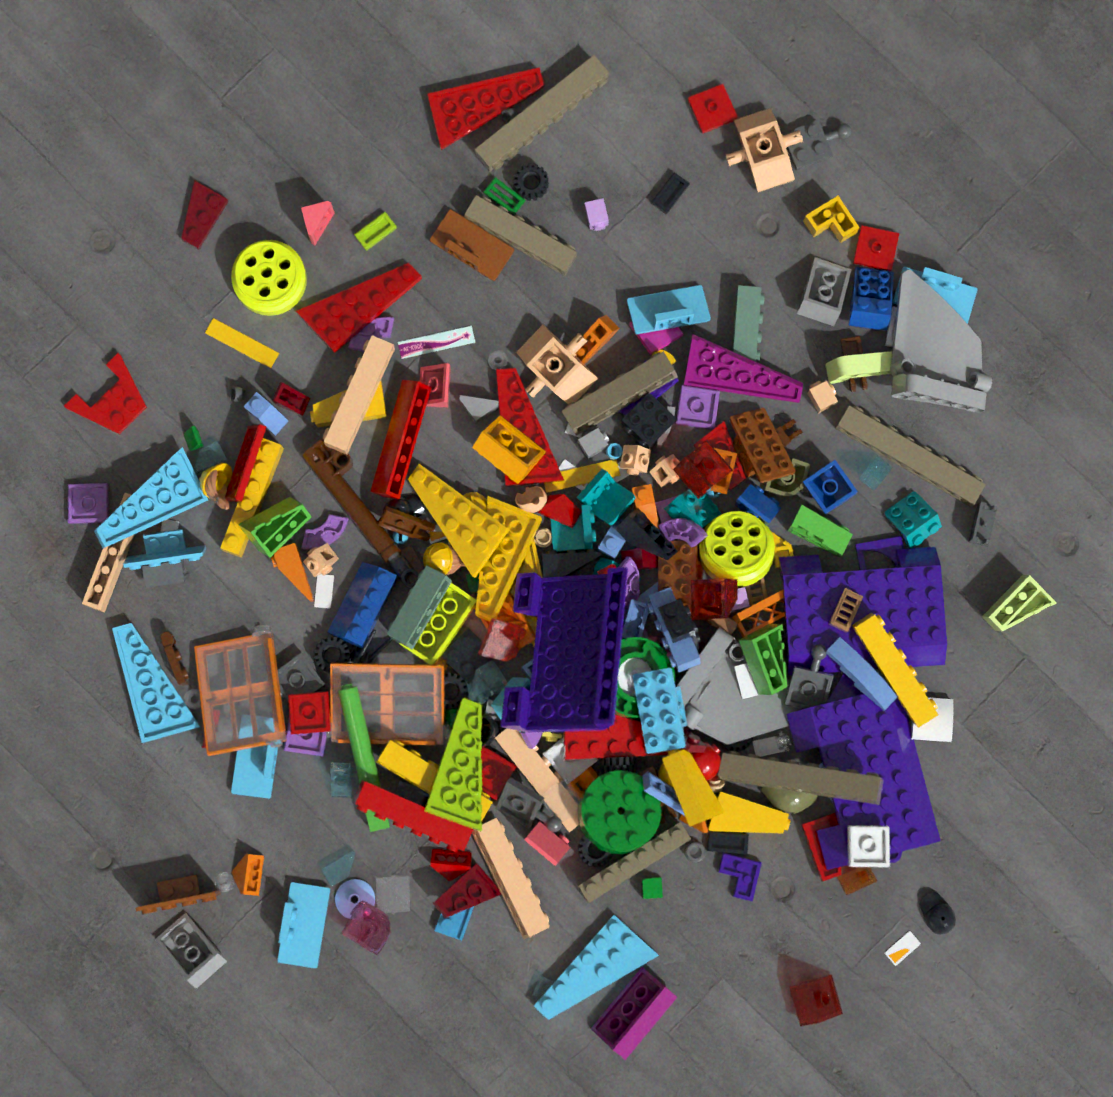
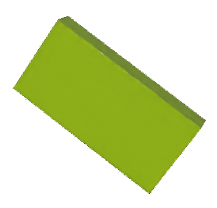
M384 212L355 233L354 236L367 251L397 229V226L387 213Z

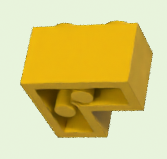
M839 196L807 214L803 221L813 237L830 228L840 243L855 235L859 229L858 224Z

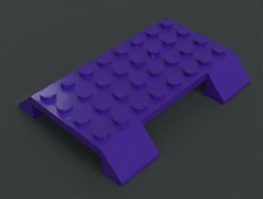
M936 547L896 549L897 568L828 573L822 572L818 555L779 557L780 577H782L788 647V655L786 656L787 675H792L794 665L810 669L813 661L811 654L813 646L822 644L828 650L839 637L851 646L874 670L879 669L852 626L845 633L828 624L845 588L863 596L851 625L871 612L876 616L880 615L885 623L883 628L886 633L890 631L896 640L893 644L897 650L900 648L905 654L906 659L904 661L907 666L945 665L947 634L941 564ZM846 595L845 599L853 603L856 602V599ZM843 602L842 606L850 610L853 609L852 606ZM840 609L839 613L849 617V613ZM837 616L836 620L844 624L846 623V620ZM826 655L821 660L818 671L827 673L842 672L840 670L841 666L830 656Z
M627 567L608 568L607 574L541 578L535 572L517 573L513 611L537 617L530 691L524 687H505L501 727L530 733L603 731L614 725L628 575Z
M863 694L786 714L796 753L819 747L824 769L827 766L839 768L838 771L846 772L847 769L859 771L858 774L866 775L867 772L879 774L878 777H881L883 780L879 805L832 798L839 825L816 831L826 870L848 865V826H889L890 854L941 841L915 742L912 739L907 712L898 698L885 711Z

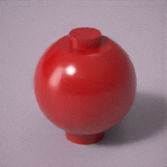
M703 742L707 745L704 753H690L706 781H708L719 772L721 764L719 754L721 751L714 743L710 745L707 742Z

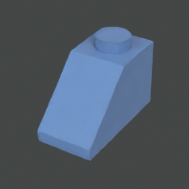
M257 392L244 405L246 411L262 425L266 426L275 436L288 423V420Z
M620 518L610 527L597 550L612 560L616 559L626 542L616 530L623 521Z

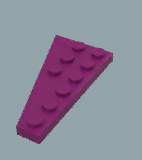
M692 334L684 386L800 403L803 389L802 382Z

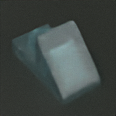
M877 455L859 479L869 488L875 490L893 467Z
M331 763V797L351 798L353 776L351 763Z

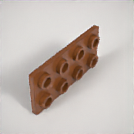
M451 209L430 238L432 244L492 281L497 279L514 253V248Z
M765 408L730 416L729 420L736 433L733 447L747 477L756 474L759 482L764 483L795 474L796 470Z
M670 541L678 552L669 560L658 556V592L671 587L675 599H681L684 606L688 605L691 619L695 620L697 619V602H703V566L697 560V545L690 547L685 541Z
M197 875L157 882L160 903L136 907V912L142 911V914L157 911V907H162V910L177 908V903H181L182 907L197 904V899H201L202 903L217 900L216 896L221 895V891L201 894Z

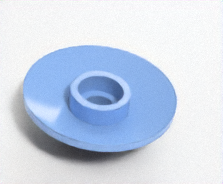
M348 880L336 892V907L346 918L353 920L364 918L372 911L375 905V893L372 887L363 880ZM352 896L358 897L357 903L351 902Z

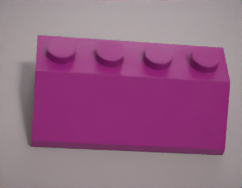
M642 967L591 1027V1030L613 1051L626 1060L677 999V996Z

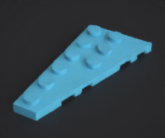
M183 447L94 530L102 548H106L208 501L207 496L200 489V482Z
M129 623L112 628L141 742L146 743L201 727L135 626Z
M613 915L537 1001L534 1007L550 1020L659 955Z

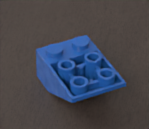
M855 267L849 311V326L887 331L892 314L894 272Z

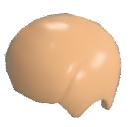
M526 487L523 494H516L515 502L520 509L536 513L547 502V494L542 487Z

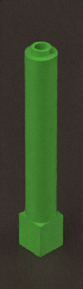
M353 683L341 685V690H338L359 783L363 780L381 788L358 687L353 686ZM367 811L366 816L370 832L390 828L389 818L383 821L374 817L375 812Z

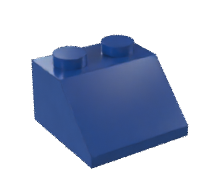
M836 460L803 481V484L824 514L839 507L858 492Z
M750 484L737 499L735 506L741 511L761 519L768 526L781 510V507H779L780 503L773 497L768 498L763 494L764 490L758 485L753 486Z

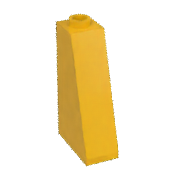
M382 380L363 421L387 418ZM347 390L313 404V411H310L311 422H315L317 427L331 426L332 414L335 410L338 411L341 405L339 404V399L342 393H346Z
M680 749L669 751V756L662 758L689 827L723 814L722 806L691 753L686 750L680 751Z
M719 792L717 800L722 806L724 813L711 818L707 829L708 831L783 833L784 830H788L791 819H788V813Z

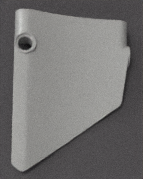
M912 270L904 271L900 276L890 372L893 375L891 397L938 404L971 412H985L987 395L985 392L990 390L992 378L986 375L982 369L980 338L933 288Z
M719 627L699 654L701 664L689 668L677 685L681 687L687 726L692 730L695 728L725 744L735 743L789 726L786 714L803 709L784 703L790 680L787 678V687L773 695L758 694L757 696L742 699L734 667L745 664L747 661L744 653L741 658L733 656L732 650L735 647L741 648V645L733 636Z

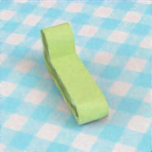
M892 351L835 358L825 364L828 381L830 384L850 378L891 374Z

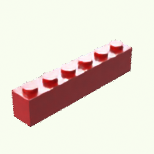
M402 380L370 492L385 498L400 499L432 387L419 381Z
M363 780L352 803L357 804L356 809L365 813L368 810L375 812L374 817L383 821L389 818L393 820L392 825L402 829L405 825L411 828V833L420 837L423 833L429 836V841L438 845L440 841L446 843V848L456 853L458 849L465 850L474 830L425 812V807Z

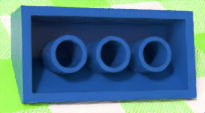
M362 562L327 633L362 649L398 580L397 575L381 567Z

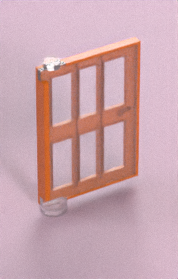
M269 625L253 627L251 629L252 635L194 646L208 756L269 744L270 747H280L282 742L287 741L274 639L271 626Z
M330 664L331 732H326V736L331 738V742L350 743L338 690H341V685L353 683V686L358 687L371 744H387L389 740L394 741V739L404 745L447 744L451 725L444 724V665Z

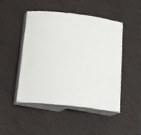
M932 698L938 706L936 709L938 716L919 728L911 721L912 739L951 742L953 733V699Z

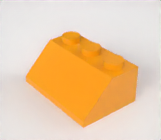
M499 416L482 431L472 447L517 484L529 474L546 452L502 416Z

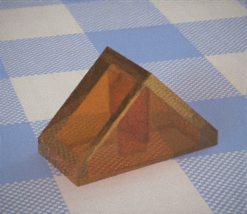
M856 867L837 877L846 895L877 882L870 867Z

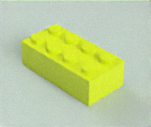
M451 583L413 650L402 644L400 646L425 663L436 664L476 607L477 600Z

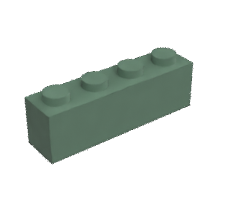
M738 285L732 352L759 362L760 350H757V343H761L762 331H758L759 324L763 322V312H760V305H764L765 294L761 293L762 287Z
M426 565L425 569L419 573L415 586L410 589L407 600L400 606L396 619L389 625L387 635L394 641L413 650L452 580L445 574Z

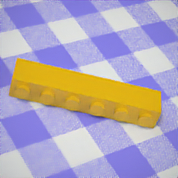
M264 438L262 439L243 500L238 502L220 547L224 552L242 558L249 538L238 524L260 512L284 450L282 445Z
M871 612L851 626L891 689L898 696V700L910 719L919 728L938 716L936 711L938 706L932 698L928 699L926 696L927 689L922 682L918 683L914 677L917 675L911 665L907 666L904 659H906V656L900 648L897 650L893 644L896 642L890 631L886 633L883 628L885 625L880 615L876 616Z
M396 739L394 741L389 740L376 763L430 795L439 765L431 760H428V762L421 759L422 755L414 750L409 752L404 749L405 745ZM481 792V822L493 803L489 800L490 796L484 792Z

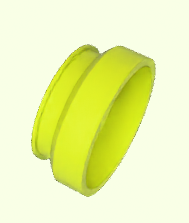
M262 240L247 246L237 256L232 267L231 280L238 299L246 308L257 314L272 316L287 312L300 301L306 289L307 275L300 256L293 248L280 241ZM267 252H274L272 258L267 259L264 257ZM249 260H256V264L254 266H247V262ZM284 262L290 263V267L286 270L280 268ZM266 270L272 271V275L268 278L262 276ZM253 278L254 283L251 286H246L245 281ZM282 281L288 282V286L284 289L278 287ZM264 289L270 290V294L267 297L260 295Z
M732 511L717 516L705 527L704 531L708 536L699 543V555L704 570L712 579L726 586L744 587L756 583L767 574L773 563L775 544L770 529L761 519L747 512ZM737 522L740 523L742 526L739 528H735L732 526V524ZM723 532L725 535L717 537L715 533ZM757 532L759 535L752 537L749 533ZM734 541H740L742 545L734 546L732 543ZM718 550H722L725 552V554L722 556H718L715 554V552ZM752 550H757L759 554L751 555L749 552ZM738 559L742 561V564L735 565L733 561Z

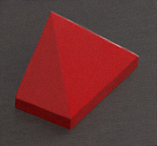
M565 494L548 495L547 502L538 513L573 528L582 511Z
M432 849L430 866L450 882L470 870L472 852L457 851L456 853L452 850Z

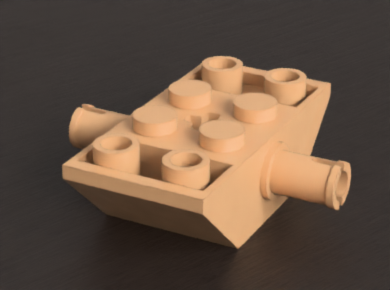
M771 108L734 120L742 144V150L725 154L728 165L731 166L742 161L748 162L757 192L794 181L786 149L787 146L803 142L800 130L783 136ZM764 145L767 150H761V146Z
M543 324L516 352L523 362L536 374V378L525 388L526 392H529V395L533 398L546 385L567 404L576 403L599 379L576 357V352L587 342L579 332L568 345H564ZM554 361L559 362L558 369H553Z

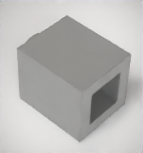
M597 428L578 439V444L587 459L608 447L607 442L609 438L604 431L601 432Z

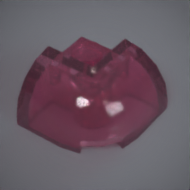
M361 901L351 911V917L341 934L378 956L390 936V921L383 911L366 901Z

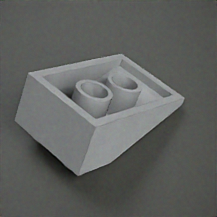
M815 257L797 314L834 326L842 309L851 269Z
M187 913L183 914L155 939L184 978L196 989L227 962Z

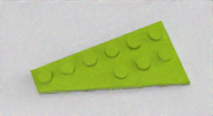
M462 698L424 811L481 832L482 704Z

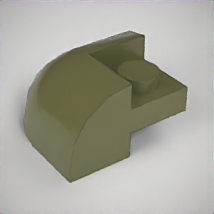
M791 458L790 460L796 470L795 474L760 483V487L762 490L780 496L790 497L795 495L804 487L803 481L807 479L810 464Z
M762 787L761 789L778 811L783 810L785 812H793L794 814L817 802L818 795Z

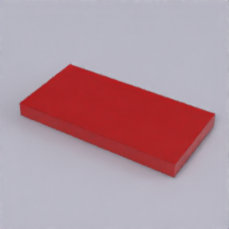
M259 424L247 427L227 493L224 497L227 501L242 502L266 426Z

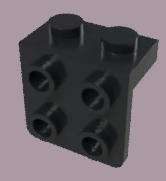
M647 394L622 419L621 424L623 426L621 428L627 435L630 436L632 434L637 439L635 442L639 446L651 449L655 442L675 423L676 418L652 394Z
M681 599L658 607L672 642L675 643L692 637L696 649H699L698 642H701L695 621L691 619L688 605L684 606Z

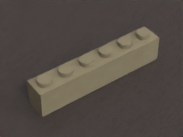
M475 196L464 214L467 220L561 275L566 276L577 257V252L573 246L567 243L563 245L558 242L557 237L552 234L546 235L542 233L538 226L534 224L528 225L518 215L512 216L506 208L491 204L492 201L487 197Z
M664 351L656 353L650 357V360L635 365L631 371L618 375L612 382L602 384L595 392L587 393L576 403L568 404L562 410V413L577 436L678 376Z
M679 822L584 881L578 887L587 902L590 903L688 842L691 838L682 823Z

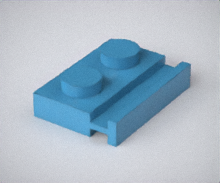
M474 907L448 918L440 914L435 932L462 941Z

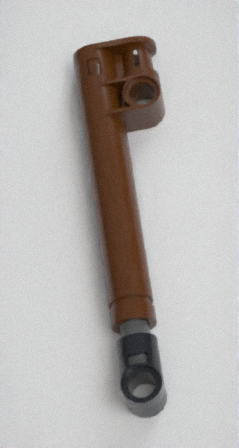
M320 439L302 455L303 459L375 550L381 554L382 559L392 564L390 566L403 584L411 589L418 581V572L405 556L399 554L401 549L395 544L386 530L378 525V520L343 478V475L353 466L351 456L325 446L324 439ZM342 457L348 458L345 465H339V460ZM409 575H416L414 583H407L406 579Z

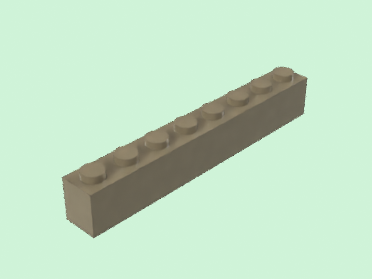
M593 55L475 149V155L489 172L493 169H499L504 164L503 161L508 157L513 158L519 152L518 149L523 145L525 147L528 146L537 134L541 135L546 132L552 122L557 123L563 118V114L566 111L575 109L580 100L589 98L595 88L604 86L608 82V70Z
M849 406L835 428L836 430L969 507L975 505L986 485L980 477L965 473L966 470L959 465L953 466L948 463L949 460L944 456L934 455L931 453L932 450L924 445L920 447L914 443V439L907 435L901 436L892 426L887 425L886 427L880 423L881 421L878 418L863 414L864 411L857 406Z
M729 751L728 754L722 753L718 777L724 781L880 804L883 780L876 773L867 772L866 775L858 774L859 771L847 769L846 772L838 771L839 768L827 766L824 769L819 768V765L807 763V766L799 765V762L794 760H787V763L779 762L780 759L768 757L765 760L760 759V756L748 754V757L740 756L741 753Z

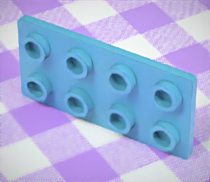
M908 267L902 268L901 273L906 270H912L968 324L977 288L962 284L963 278L927 267L922 272ZM900 278L893 299V304L896 305L898 304Z
M702 285L627 299L635 334L708 322L711 319Z
M183 529L144 534L146 554L128 556L123 566L124 568L129 567V570L141 568V565L149 564V567L161 565V562L167 561L169 564L179 563L181 559L196 561L204 555L206 545L186 548Z
M672 668L633 674L647 754L685 748L683 727L687 726L681 687H675Z
M242 715L239 739L254 737L251 715ZM256 716L259 736L275 733L273 718ZM279 743L237 751L232 794L271 798Z
M294 882L290 884L288 902H285L279 937V963L309 968L318 967L330 888Z

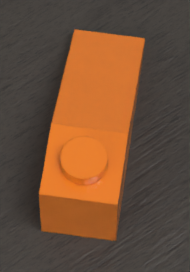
M607 315L598 318L583 335L582 338H585L587 342L576 352V357L585 365L620 328Z
M651 484L633 487L631 492L636 497L633 501L635 510L639 508L653 525L660 530Z
M296 543L281 547L271 557L273 566L278 567L290 582L310 602H313V594Z

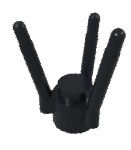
M373 629L362 649L354 647L350 661L353 663H371L393 639L389 637L368 658L369 653L366 652V649L376 633V630Z

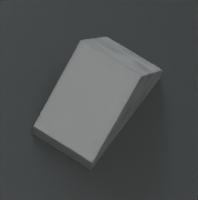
M462 395L459 398L461 405L476 424L499 408V401Z

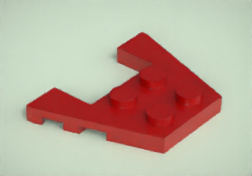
M117 353L106 366L119 380L92 407H89L77 394L64 407L120 435L147 406L122 356Z

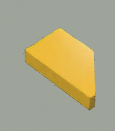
M771 531L775 544L774 564L775 568H779V557L794 556L792 545Z

